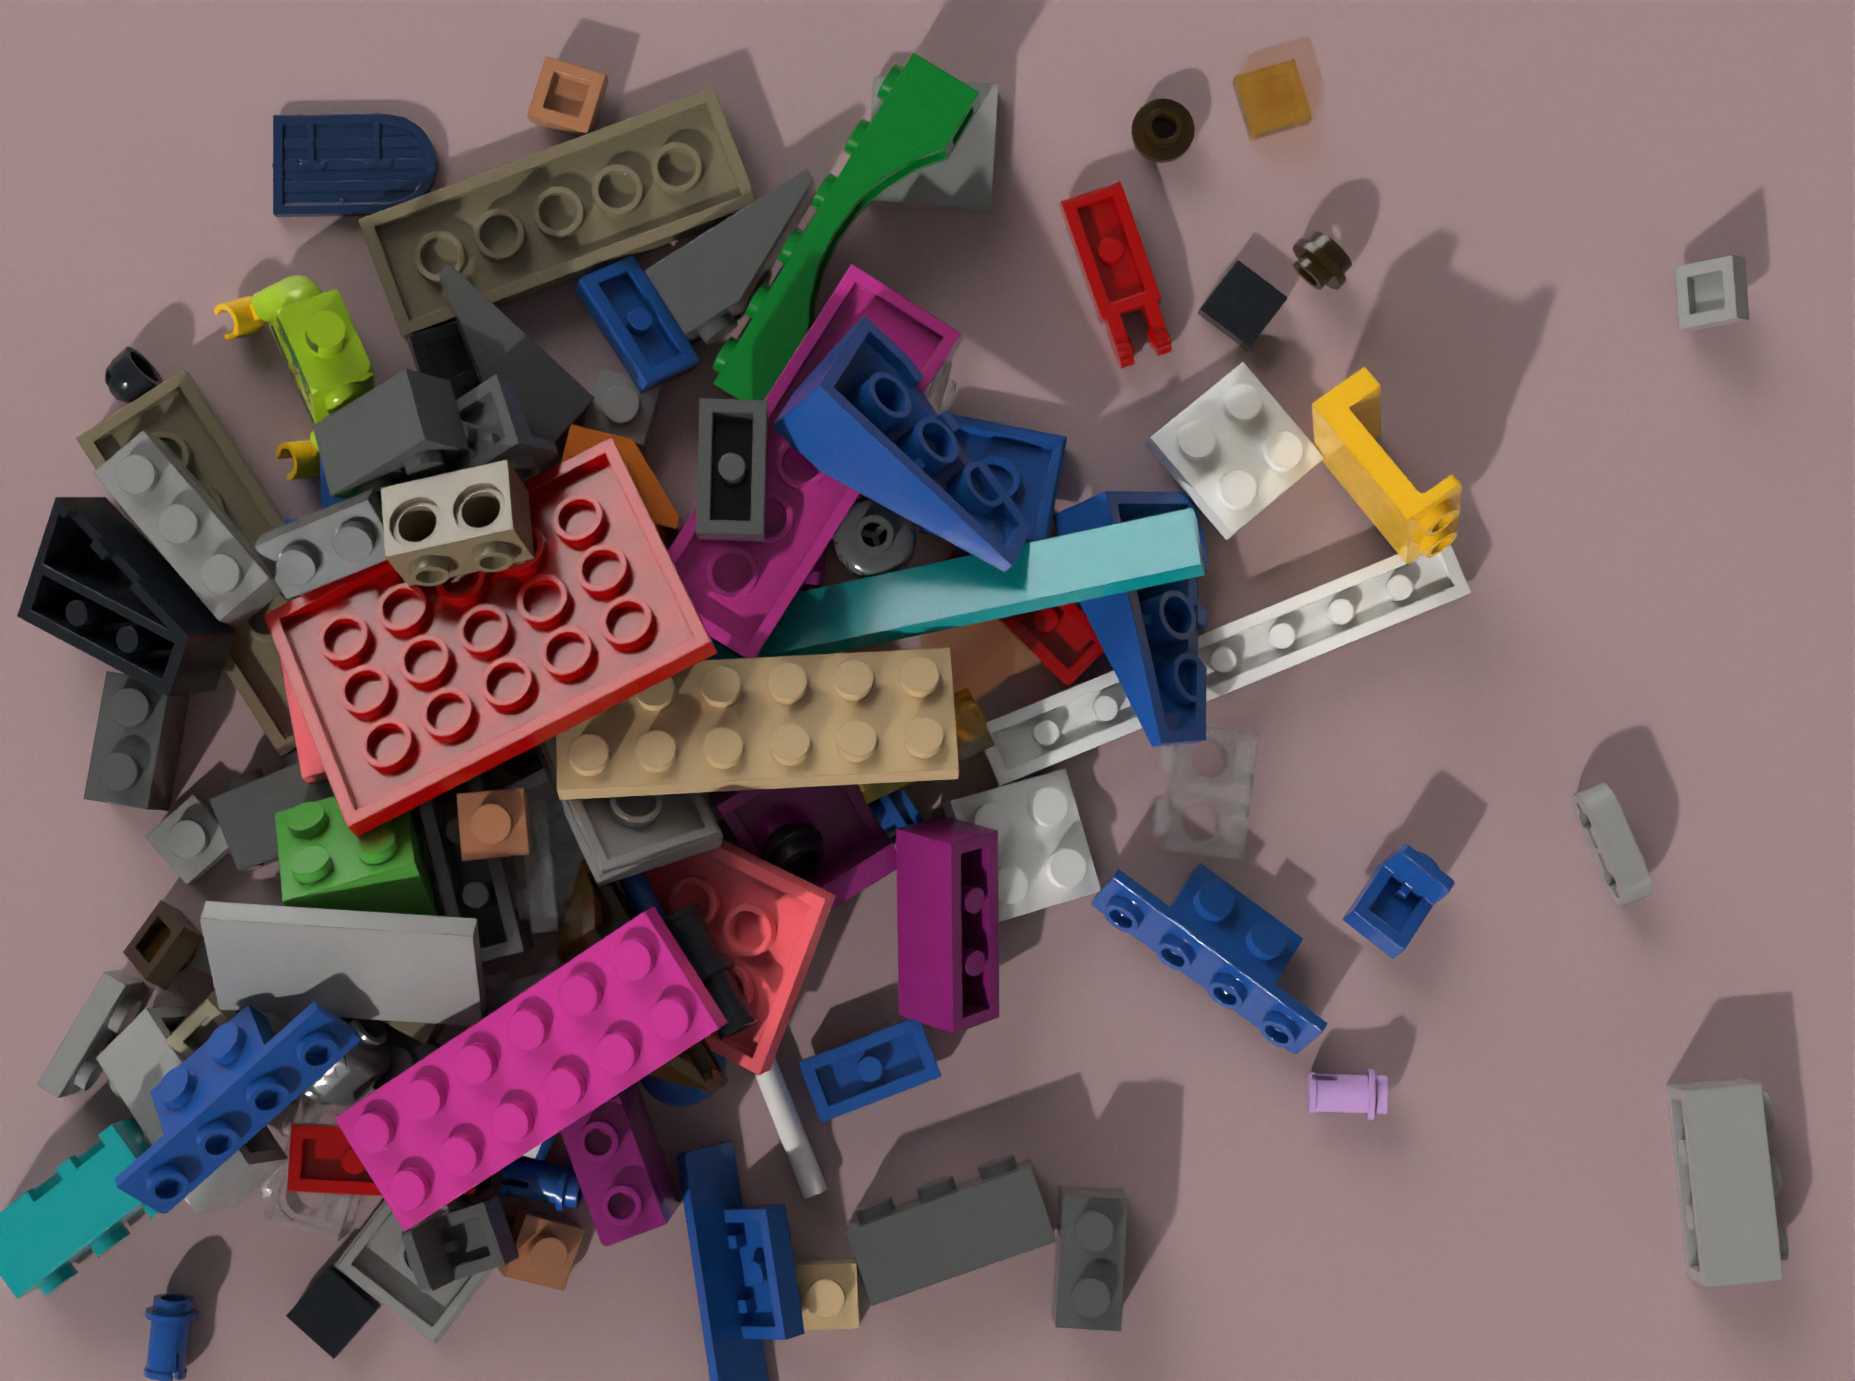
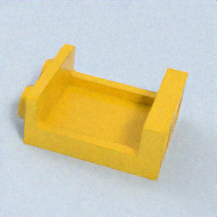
M1364 366L1312 403L1314 446L1325 457L1322 462L1404 562L1408 565L1422 554L1426 558H1432L1445 550L1457 537L1456 530L1459 528L1462 484L1452 474L1429 491L1420 493L1375 439L1381 435V385Z

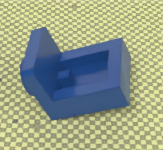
M1403 844L1377 866L1342 920L1394 959L1406 949L1433 905L1449 894L1455 882L1440 870L1438 864L1431 857L1416 851L1407 844Z

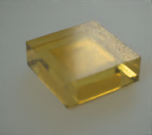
M1295 59L1234 76L1232 84L1250 141L1310 124L1312 115Z

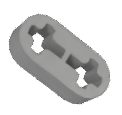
M1602 782L1572 796V805L1575 815L1612 898L1619 906L1623 907L1653 893V884L1648 868L1624 812L1610 787Z

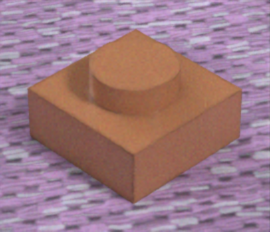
M545 56L527 117L531 123L579 137L593 132L609 82L607 75Z
M526 788L456 794L462 861L532 855Z
M519 1208L511 1230L519 1258L498 1267V1270L505 1277L564 1291L585 1229L576 1222Z

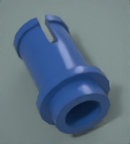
M518 1158L504 1167L502 1178L508 1179V1182L501 1183L500 1190L502 1196H515L555 1204L556 1211L562 1213L566 1211L567 1207L576 1209L580 1207L584 1195L570 1160L566 1161L564 1166Z
M183 1294L155 1295L153 1306L146 1309L145 1317L151 1320L147 1364L144 1368L145 1377L160 1381H172V1373H175L174 1378L177 1380L186 1378L191 1322L197 1321L199 1311L193 1308V1297Z

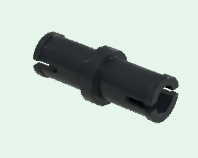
M693 904L664 919V923L728 1023L717 1030L720 1040H725L749 1028L758 1019L752 1013L730 971L735 967L729 953L722 955L700 913L701 910L698 904Z

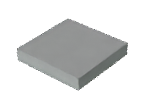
M873 76L871 121L883 103V100L878 98L877 94L885 77ZM963 82L979 92L980 107L948 160L920 169L883 191L869 206L991 213L999 84Z
M456 1198L419 1223L436 1215L473 1203L467 1198ZM384 1200L335 1263L334 1267L436 1345L495 1268L452 1281L435 1291L423 1294L407 1261V1252L401 1236L404 1230Z

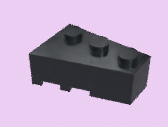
M106 497L55 498L17 617L168 697L215 692L236 632L228 624L220 622L178 572Z

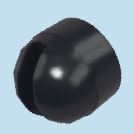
M126 347L113 358L105 370V382L109 387L110 393L116 400L125 403L133 402L163 382L155 367L141 353L131 347Z

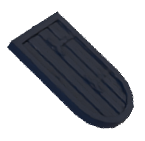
M390 114L273 115V215L276 217L369 216L428 194L435 185L438 170L435 147L421 127L405 117Z

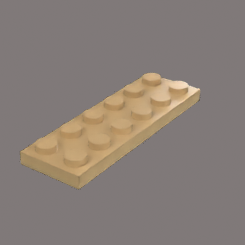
M934 648L703 660L556 735L557 793L559 799L570 800L958 779L959 763L951 649Z

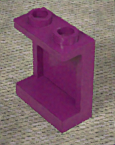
M856 784L708 792L720 817L724 818L742 848L761 858L762 852L767 845L769 836L779 827L788 823H810L816 826L823 838L822 848L825 851V857L821 865L812 874L805 877L804 880L836 895L831 910L896 870V849Z
M636 1083L560 1131L600 1242L604 1246L616 1244L666 1225L681 1204Z

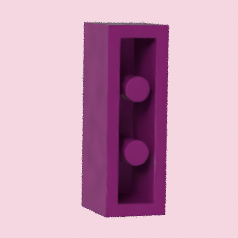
M946 816L896 828L899 1015L953 1034L999 1018L998 830Z

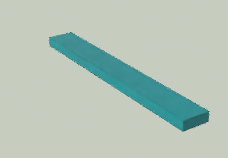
M1187 508L1025 543L1013 566L1005 572L974 555L798 592L757 658L832 654L1204 576L1205 571L1197 518L1193 508ZM710 637L718 653L705 660L743 658Z

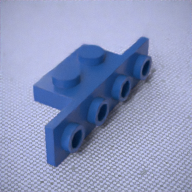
M1199 863L1189 874L1169 906L1120 869L1116 871L1092 900L1093 907L1103 913L1112 926L1133 935L1156 952L1158 958L1166 966L1183 972L1206 989L1216 1003L1225 1008L1233 1009L1260 1029L1262 1035L1272 1044L1285 1048L1293 1054H1298L1323 1033L1327 1026V1022L1276 985L1303 938L1203 864Z
M314 1000L274 1036L267 1017L248 1004L228 1023L219 1026L213 1032L210 1039L182 1064L170 1070L161 1082L150 1091L164 1135L114 1179L117 1188L159 1213H168L354 1048L360 1041L356 1029Z
M725 1141L680 1152L677 1155V1164L710 1381H769L763 1339L787 1340L805 1334L801 1311V1297L797 1285L791 1246V1232L788 1226L785 1203L742 1205L733 1141Z

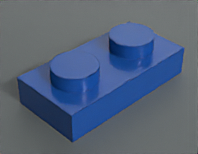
M633 255L580 278L575 291L641 394L693 370L699 360L698 355Z
M909 1018L809 1056L798 1062L821 1123L942 1077L922 1023Z

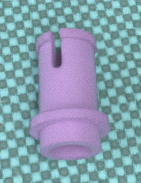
M1368 1068L1366 1075L1328 1074L1309 1071L1308 1113H1365L1366 1120H1374L1375 1114H1387V1075H1375V1070Z

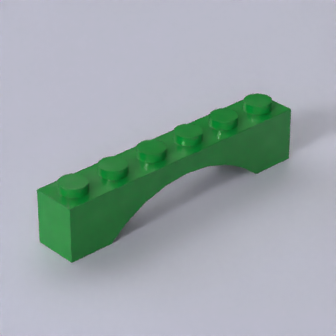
M912 53L904 68L898 64L891 68L877 94V97L883 100L882 105L871 122L864 118L861 119L846 143L844 152L851 155L838 177L829 173L819 186L811 203V206L817 209V212L804 232L796 228L784 244L778 261L785 265L772 286L766 282L762 283L752 297L745 312V315L752 320L739 340L731 336L718 353L712 367L713 370L719 373L713 382L714 385L735 399L765 400L814 323L815 306L823 275L839 241L860 213L888 187L920 169L948 160L980 107L978 91L915 53Z

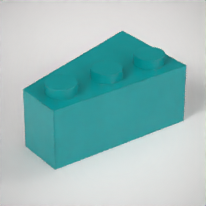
M134 1117L111 1124L98 1135L101 1141L78 1158L75 1155L68 1158L55 1169L57 1171L56 1174L37 1188H32L0 1212V1276L17 1299L38 1288L45 1297L78 1274L72 1263L92 1249L97 1258H99L131 1235L125 1226L130 1220L143 1211L147 1213L150 1219L159 1214L158 1211L118 1189L114 1180L151 1147Z

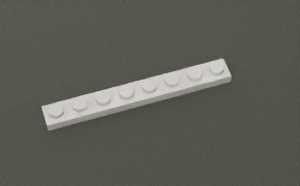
M1451 544L1432 558H1426L1422 554L1408 565L1399 554H1396L1199 635L1198 658L1201 659L1207 668L1206 702L1470 594V588ZM1114 671L975 727L999 787L1142 729Z

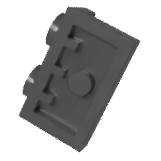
M495 374L456 400L469 451L447 463L445 471L441 474L508 460L519 478L524 482L538 473V467L558 455L554 441L532 436L514 378Z

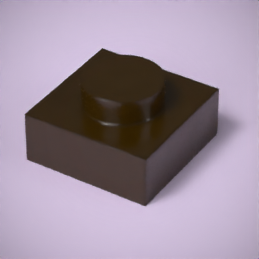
M160 900L123 953L146 981L167 990L178 973L191 963L196 948L204 939V936L181 910Z

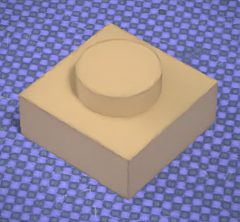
M856 1259L794 1262L797 1285L801 1297L804 1331L859 1328L860 1313Z

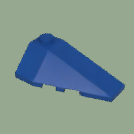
M864 315L796 389L772 427L787 440L794 450L801 453L820 472L1005 572L1013 566L1032 527L987 464L979 461L972 462L954 436V433L960 429V426L947 410L938 415L917 386L925 378L914 362Z
M1105 491L1053 515L1057 535L1062 536L1193 508L1197 518L1204 571L1207 573L1208 552L1198 508L1186 492ZM1198 577L1080 601L1151 746L1194 744L1205 741L1207 668L1201 659L1198 658V631L1207 627V607L1198 604Z

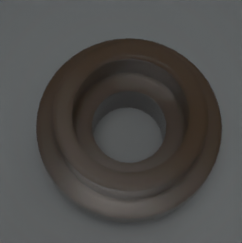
M1155 99L1143 105L1136 113L1131 127L1132 141L1137 151L1148 160L1158 163L1172 162L1183 156L1191 146L1195 131L1194 122L1189 111L1180 103L1171 99ZM1158 120H1167L1174 126L1175 133L1169 138H1159L1154 134L1152 124Z
M1315 231L1308 240L1300 238L1293 245V252L1298 259L1293 266L1297 273L1312 287L1321 290L1326 285L1338 290L1346 282L1344 274L1352 267V262L1346 252L1330 237Z

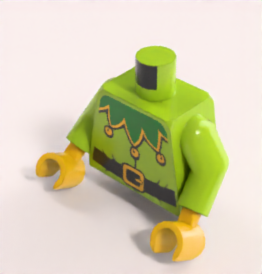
M296 275L285 278L254 293L253 297L246 296L220 303L214 309L215 315L229 312L233 319L234 329L232 333L224 335L226 340H234L261 332L264 329L265 322H269V327L313 426L375 388L374 372L337 289L323 293L321 288L312 279ZM314 430L310 433V440L284 442L278 446L276 450L277 459L293 458V470L286 476L287 480L318 477L321 475L320 453Z

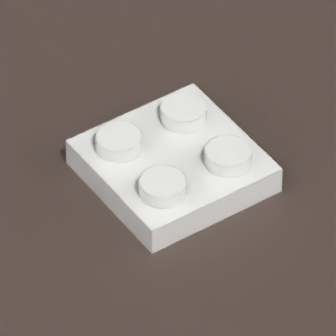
M1244 362L1174 417L1145 443L1147 448L1226 541L1325 458Z
M1066 768L942 803L946 817L998 830L999 922L1101 891Z

